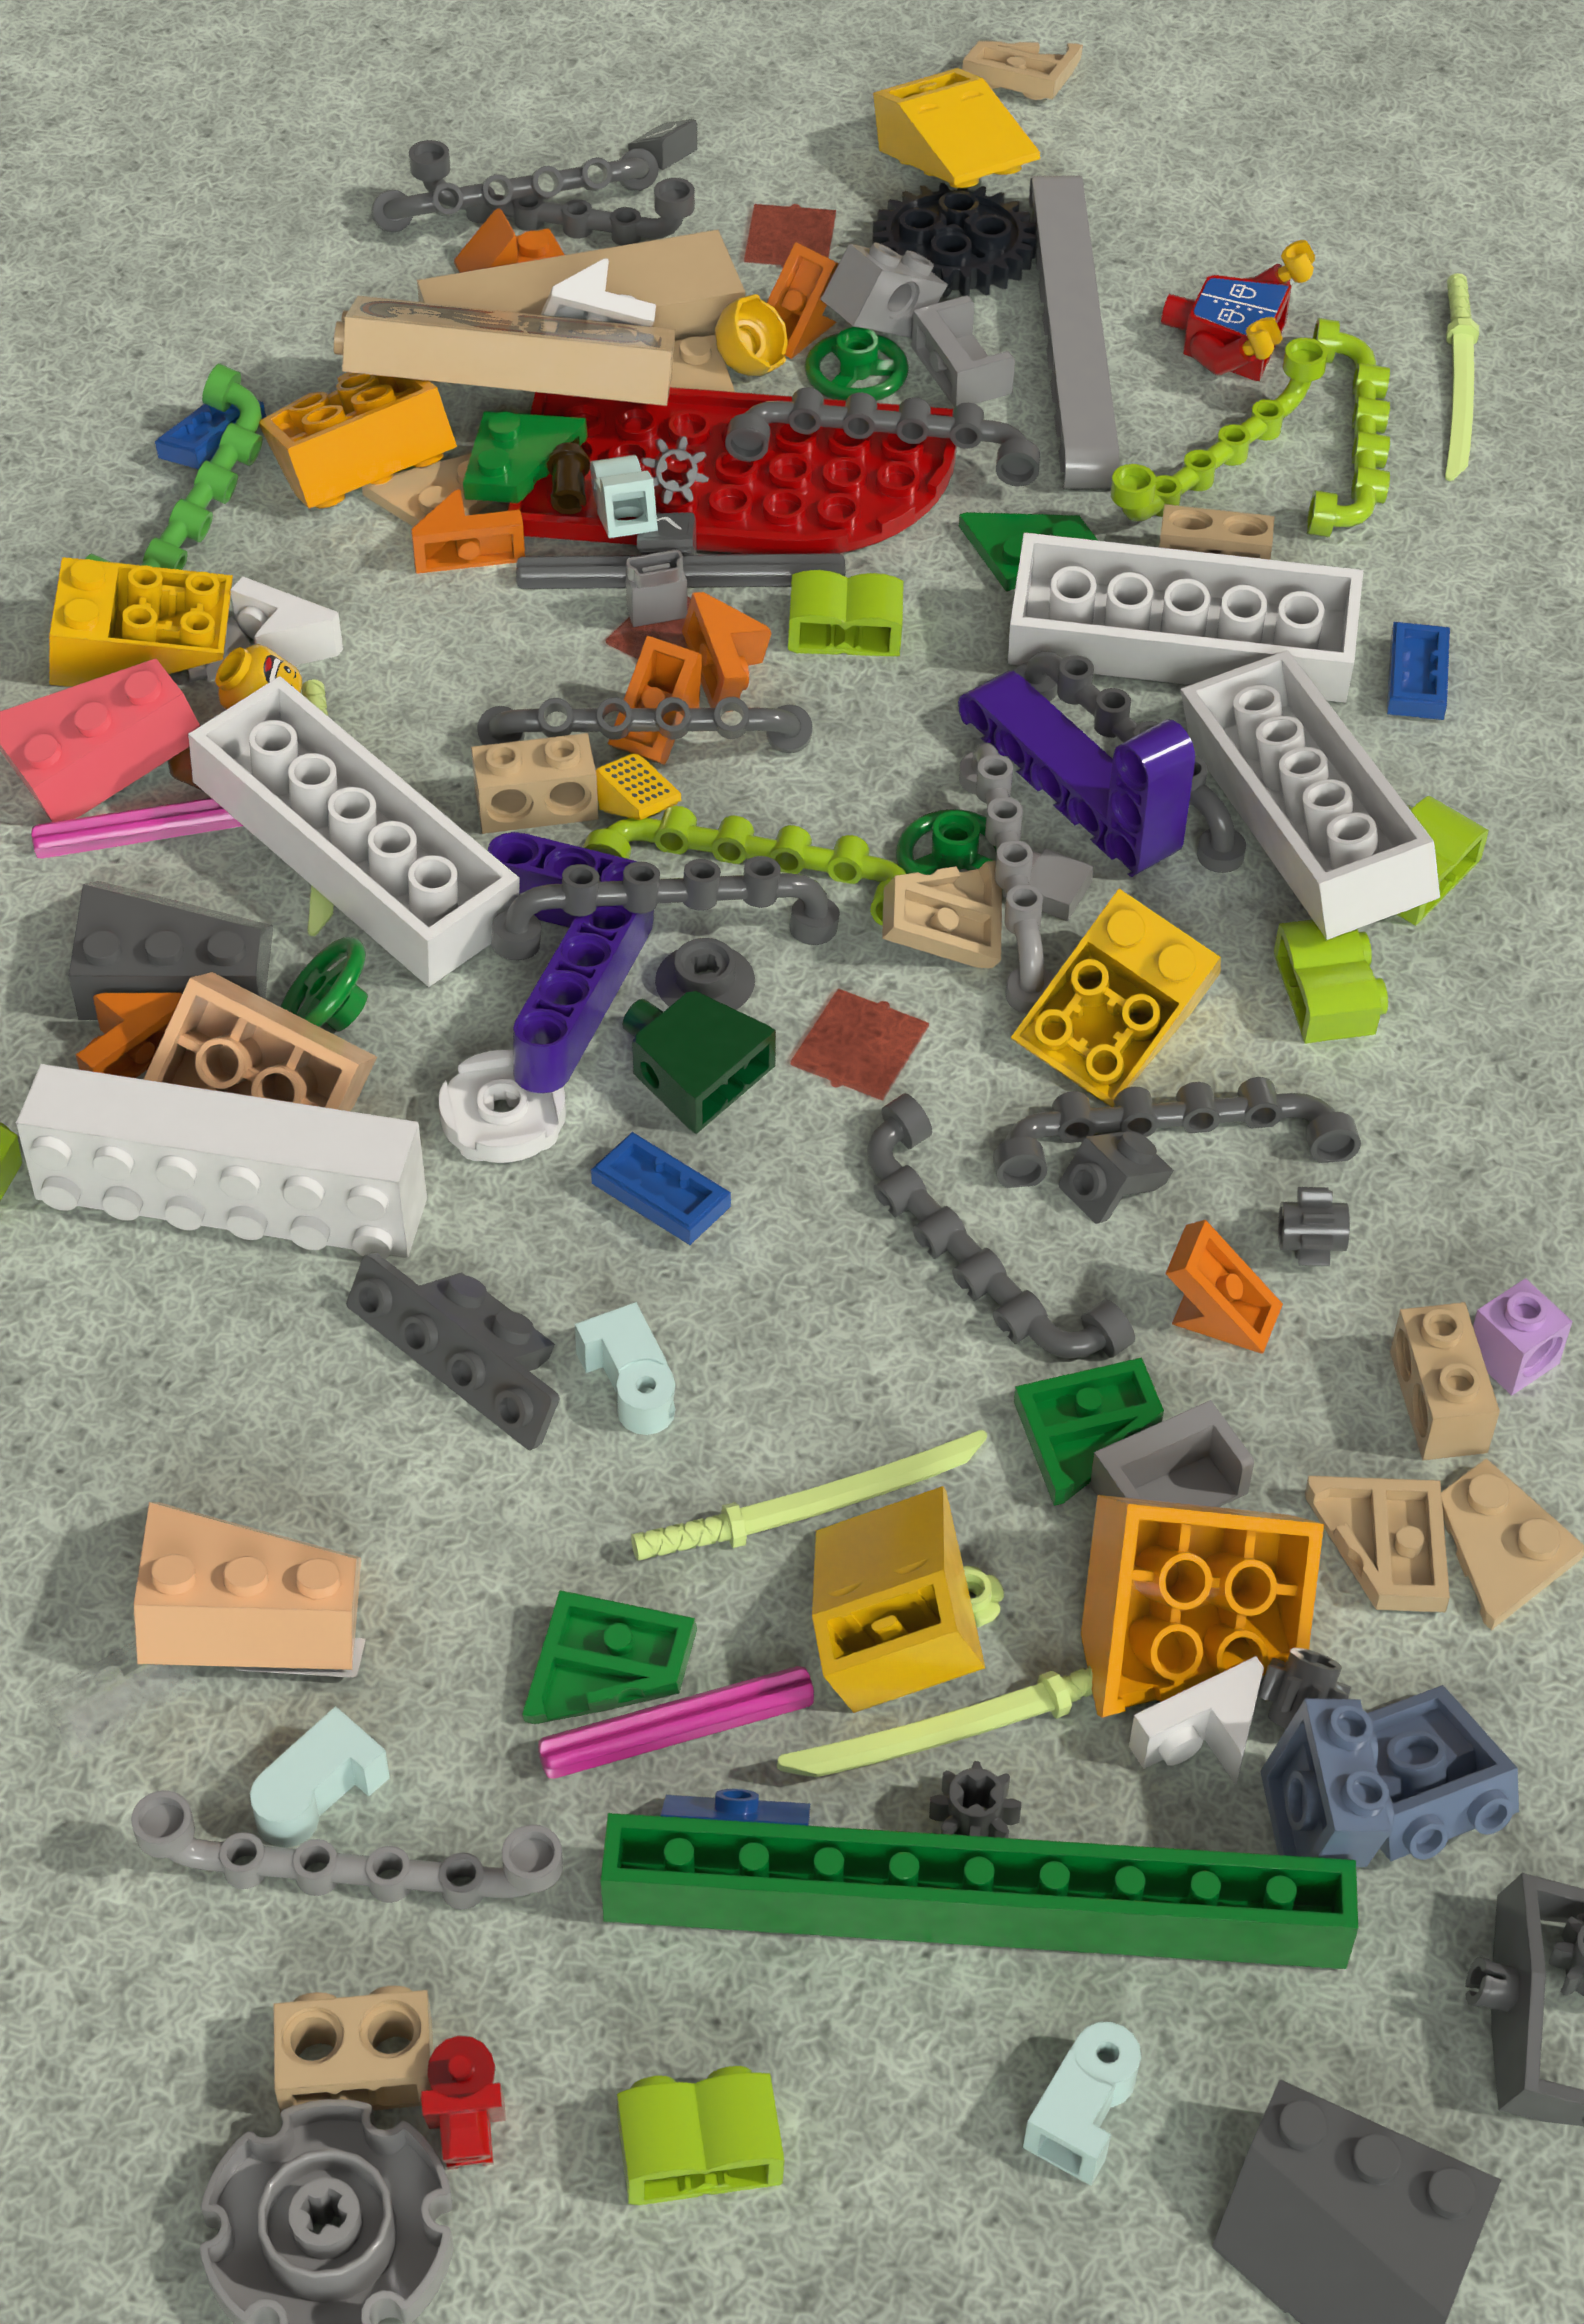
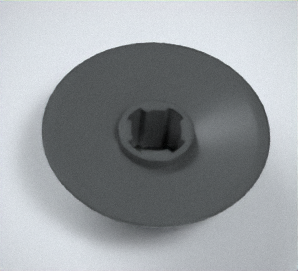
M697 938L686 942L662 961L656 972L655 986L660 998L669 1007L685 993L697 991L737 1010L752 995L755 986V974L748 960L724 942L713 938ZM708 969L714 971L703 975L696 974L702 971H707Z

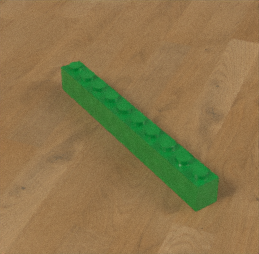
M608 1813L601 1871L603 1922L1347 1969L1359 1929L1356 1860L617 1813Z

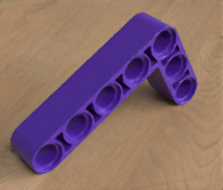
M1008 670L959 697L958 708L963 723L965 725L971 723L984 735L980 738L981 740L992 744L997 749L999 755L1007 756L1020 768L1016 772L1038 792L1043 789L1057 803L1053 804V806L1074 826L1080 823L1094 837L1090 838V840L1111 860L1119 859L1131 871L1127 875L1133 877L1182 849L1194 773L1195 749L1188 733L1179 723L1171 719L1160 722L1118 745L1115 748L1113 758H1111L1015 671Z
M518 832L501 834L495 837L488 846V852L519 877V895L533 887L547 884H562L564 870L572 865H588L599 873V882L623 881L625 867L630 863L638 862ZM623 905L598 906L592 914L587 916H573L566 913L562 908L541 910L534 914L541 921L568 927L569 929L514 1023L513 1076L515 1082L521 1088L533 1093H550L562 1088L569 1081L652 930L654 910L639 914L630 912Z

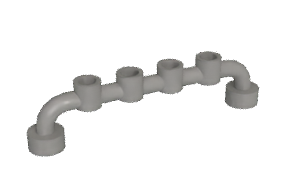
M981 743L974 752L967 754L961 760L959 782L966 791L977 795L982 802L987 804L985 837L997 849L995 882L999 887L1006 890L1004 923L1008 931L1016 935L1020 968L1011 972L1007 979L1006 999L1013 1009L1028 1014L1054 978L1051 973L1044 969L1043 948L1039 930L1041 926L1043 895L1038 888L1029 885L1031 881L1033 851L1028 844L1019 841L1021 838L1023 807L1017 800L1010 798L1013 764L1008 758L999 755L997 749L992 744Z
M163 1790L148 1794L136 1804L131 1817L136 1842L144 1853L155 1858H169L173 1862L188 1868L224 1872L227 1882L238 1889L253 1888L260 1884L266 1876L296 1879L299 1888L304 1893L312 1896L325 1895L331 1892L338 1883L369 1886L371 1894L379 1901L386 1903L402 1900L411 1890L442 1893L444 1901L449 1906L465 1910L479 1904L483 1897L515 1898L544 1891L558 1881L563 1870L560 1840L553 1831L541 1825H525L510 1833L502 1847L503 1868L482 1866L480 1860L469 1853L453 1854L442 1863L409 1860L408 1855L402 1849L395 1846L380 1847L373 1851L370 1856L336 1853L335 1848L329 1842L321 1839L308 1840L297 1849L263 1846L262 1841L256 1835L247 1832L233 1834L224 1842L194 1838L195 1824L189 1803L183 1796L172 1791ZM240 1857H254L246 1865L233 1864ZM314 1863L327 1864L319 1872L306 1871ZM390 1869L400 1872L399 1875L392 1879L378 1877L382 1872ZM461 1876L474 1879L465 1886H456L451 1883L454 1879Z

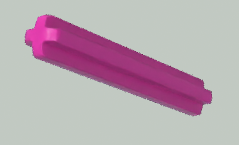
M212 798L38 824L32 827L31 835L34 852L37 858L43 859L242 827L243 825Z
M795 1666L542 1737L538 1741L540 1762L548 1778L563 1777L810 1707L814 1703V1687L806 1668Z

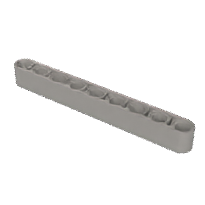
M1081 175L1031 176L1029 208H1033L1031 222L1036 223L1037 245L1035 259L1037 270H1040V281L1038 282L1040 301L1044 303L1042 315L1044 335H1048L1046 352L1048 369H1052L1050 385L1052 402L1056 403V414L1054 415L1056 436L1061 437L1058 453L1060 470L1065 472V480L1062 487L1063 489H1111L1113 472L1119 467V445L1083 178Z

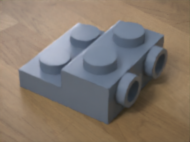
M1444 1685L1367 1713L1372 1720L1373 1731L1378 1742V1760L1376 1765L1378 1775L1388 1786L1389 1797L1394 1809L1392 1833L1380 1847L1390 1862L1412 1854L1416 1859H1429L1442 1851L1448 1839L1474 1829L1485 1835L1496 1833L1509 1823L1513 1814L1519 1812L1517 1766Z
M1304 1699L1260 1770L1278 1855L1356 1860V1867H1367L1384 1841L1391 1835L1394 1825L1393 1804L1389 1797L1387 1784L1378 1775L1376 1767L1378 1742L1373 1731L1372 1720L1362 1709L1360 1699Z

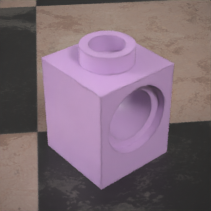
M1525 1278L1479 1308L1473 1328L1488 1374L1512 1396L1560 1364L1573 1321Z

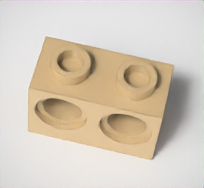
M1164 504L1159 547L1270 560L1275 516Z
M588 733L471 747L475 795L482 834L599 820L597 777Z
M1466 1303L1400 1309L1390 1354L1422 1461L1488 1453L1500 1410Z
M385 1986L373 1990L369 1995L336 1998L328 1993L314 1992L303 1994L295 1998L293 2002L274 2003V2081L280 2114L284 2109L294 2105L326 2099L360 2101L370 2104L373 2110L422 2106L421 2091L432 2090L427 2075L428 2062L433 2053L432 2016L427 1990L412 1991L403 1986ZM391 2037H403L411 2041L405 2049L397 2053L387 2054L376 2050V2047L382 2041ZM315 2044H328L334 2047L326 2057L319 2060L309 2061L299 2057L306 2048Z

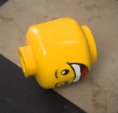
M260 644L252 645L245 649L242 647L236 648L223 660L216 674L215 683L219 687L218 698L220 704L227 710L279 676L301 693L302 677L300 671L277 653Z

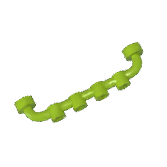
M1318 318L1312 339L1318 340L1326 346L1328 350L1327 362H1333L1335 353L1346 355L1355 362L1352 382V395H1355V405L1352 414V429H1355L1352 447L1354 476L1351 486V499H1354V503L1350 505H1337V493L1314 490L1307 516V534L1330 537L1333 527H1352L1362 524L1372 515L1376 503L1384 504L1386 501L1390 483V471L1377 470L1376 467L1384 468L1390 448V436L1379 435L1376 432L1384 433L1390 413V402L1377 400L1376 398L1384 399L1390 379V368L1376 366L1373 350L1366 342L1356 336L1340 332V321Z
M1297 338L1290 341L1285 347L1283 371L1290 377V380L1277 398L1274 400H1259L1254 403L1251 417L1242 424L1223 426L1218 432V440L1207 450H1192L1188 452L1184 457L1183 467L1172 476L1160 475L1156 477L1151 469L1140 464H1126L1118 467L1112 475L1110 493L1112 501L1122 508L1123 513L1129 520L1141 522L1154 515L1163 517L1164 504L1180 506L1181 495L1189 489L1192 491L1210 489L1213 486L1215 470L1223 464L1229 466L1243 464L1248 457L1249 444L1256 439L1269 441L1280 436L1283 419L1299 406L1306 396L1311 382L1318 380L1324 375L1328 356L1326 346L1312 338Z
M683 806L667 808L661 820L627 818L615 822L606 829H596L588 834L582 847L629 859L631 855L629 842L646 841L655 843L662 852L680 855L685 853L687 849L711 852L718 861L732 864H741L745 859L765 856L778 862L781 868L780 872L798 874L803 868L827 872L834 881L848 884H856L861 878L880 882L875 890L870 913L875 922L882 926L884 887L895 876L906 874L901 867L892 861L869 856L868 844L860 837L854 835L840 837L836 841L834 849L811 846L812 839L810 834L805 829L795 825L782 827L777 834L776 840L754 836L753 825L741 816L731 815L725 817L721 821L719 829L716 830L697 826V819L694 813Z

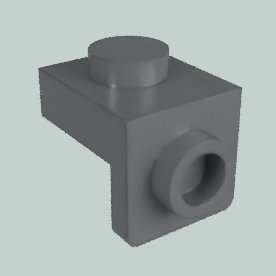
M1126 1131L1086 1136L1060 1179L1059 1188L1094 1223L1099 1224L1111 1217L1124 1195L1155 1191L1167 1183L1174 1170L1156 1154L1157 1149L1155 1145L1139 1133Z

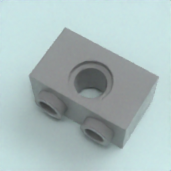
M849 243L821 300L853 326L912 338L913 310L937 304L947 284L931 272L934 265L928 259L915 252L906 251L905 255L901 256L879 243H873L871 248Z

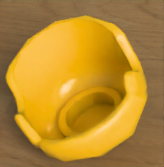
M753 294L734 300L722 310L715 327L717 349L726 365L740 374L761 376L777 369L786 362L785 353L788 345L786 324L773 306L761 300L758 294Z

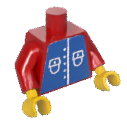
M1298 240L1283 250L1281 259L1285 264L1284 266L1275 264L1257 276L1249 278L1211 275L1206 278L1196 300L1169 294L1163 307L1161 324L1186 330L1183 354L1194 358L1214 375L1221 376L1232 372L1260 382L1276 345L1283 340L1282 331L1287 323L1292 289L1290 279H1293L1296 283H1303L1309 280L1313 274L1314 267L1312 264L1316 256L1306 240Z

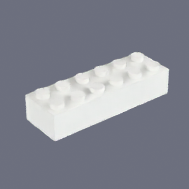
M1024 533L1010 621L1008 664L1020 666L1025 662H1029V659L1038 652L1046 651L1056 653L1063 659L1072 655L1086 657L1094 665L1093 674L1192 685L1288 650L1327 701L1346 703L1355 661L1363 570Z
M1288 650L1181 688L1188 735L1192 740L1195 752L1207 764V768L1327 940L1440 898L1433 839Z
M281 676L188 734L193 782L428 987L432 986L491 944L493 920L500 913L508 911L509 906L519 896V877Z
M40 1064L16 1122L35 1199L42 1200L48 1206L62 1211H69L76 1206L105 1210L109 1215L120 1220L128 1221L134 1220L138 1216L167 1220L171 1225L183 1230H196L200 1226L229 1230L235 1236L246 1240H257L264 1235L289 1239L298 1246L309 1250H320L327 1245L353 1249L361 1256L376 1252L385 1259L389 1255L403 1258L409 1257L427 1200L419 1123L416 1121Z

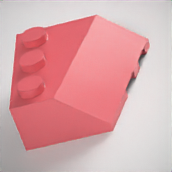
M153 659L0 711V752L52 822L82 816L189 747L188 734L200 727V724L184 693L158 660Z

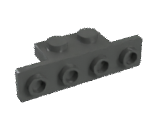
M374 1252L364 1255L346 1302L347 1307L527 1450H533L541 1445L560 1397L556 1391L530 1371L538 1369L550 1358L555 1344L536 1330L533 1323L527 1317L510 1310L489 1294L486 1287L473 1277L461 1272L418 1285L378 1253Z

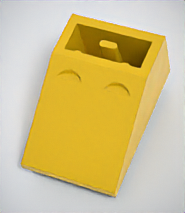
M960 68L873 92L879 151L898 159L901 164L911 165L924 171V174L927 176L938 177L948 182L951 187H971L979 183L980 177L993 173L998 175L1013 174L1019 172L1023 164L1041 159L1038 148L982 77Z
M62 557L49 633V685L73 687L153 659H157L168 674L223 660L233 575Z
M1118 889L1011 1036V1039L1110 1107H1114L1116 1095L1134 1083L1194 1011L1221 973V957L1121 889Z
M943 1486L816 1530L812 1619L823 1677L853 1713L985 1669L948 1495Z

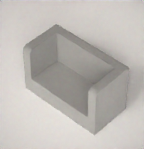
M969 296L913 310L912 348L954 408L965 402L977 404L1013 394L1015 359L1009 351L988 356L973 335L974 302Z
M1209 1400L1094 1452L1090 1487L1096 1496L1104 1495L1220 1507L1248 1494L1254 1460L1217 1407Z

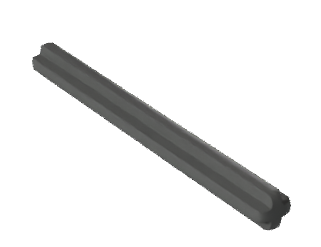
M840 553L682 555L687 587L791 586L792 574L808 570H825L843 576L846 575L844 555ZM642 555L522 556L518 558L516 564L518 588L521 589L626 588V561L628 558Z

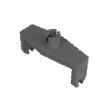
M1521 1873L1497 1895L1493 1962L1484 1957H1478L1473 1961L1467 1974L1465 1987L1476 1988L1479 1991L1469 1990L1465 1993L1468 2004L1471 2006L1491 2008V2032L1498 2111L1542 2122L1584 2126V2090L1539 2079L1546 1981L1540 1920L1566 1923L1572 1916L1584 1925V1889Z

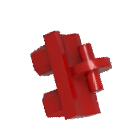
M458 2035L446 2039L434 2049L429 2059L427 2070L432 2090L421 2091L424 2120L429 2129L440 2128L442 2157L443 2162L446 2163L447 2170L475 2164H482L483 2166L494 2165L490 2122L506 2121L505 2100L501 2084L494 2083L496 2067L492 2053L483 2042L470 2036Z

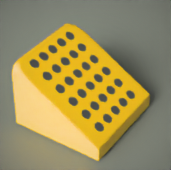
M629 754L596 769L599 810L606 813L642 820L671 806H675L678 802L682 801L681 792L638 754Z

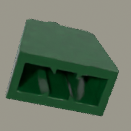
M697 991L685 993L664 1012L646 999H639L630 1006L623 1019V1029L634 1036L632 1041L633 1074L695 1134L700 1132L776 1066L775 1029Z

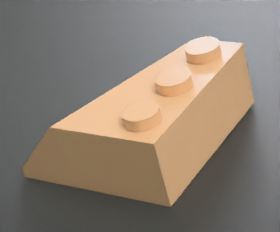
M210 972L189 979L144 1080L351 1111L377 1056Z
M149 1502L134 1599L137 1664L352 1670L361 1557L164 1503Z

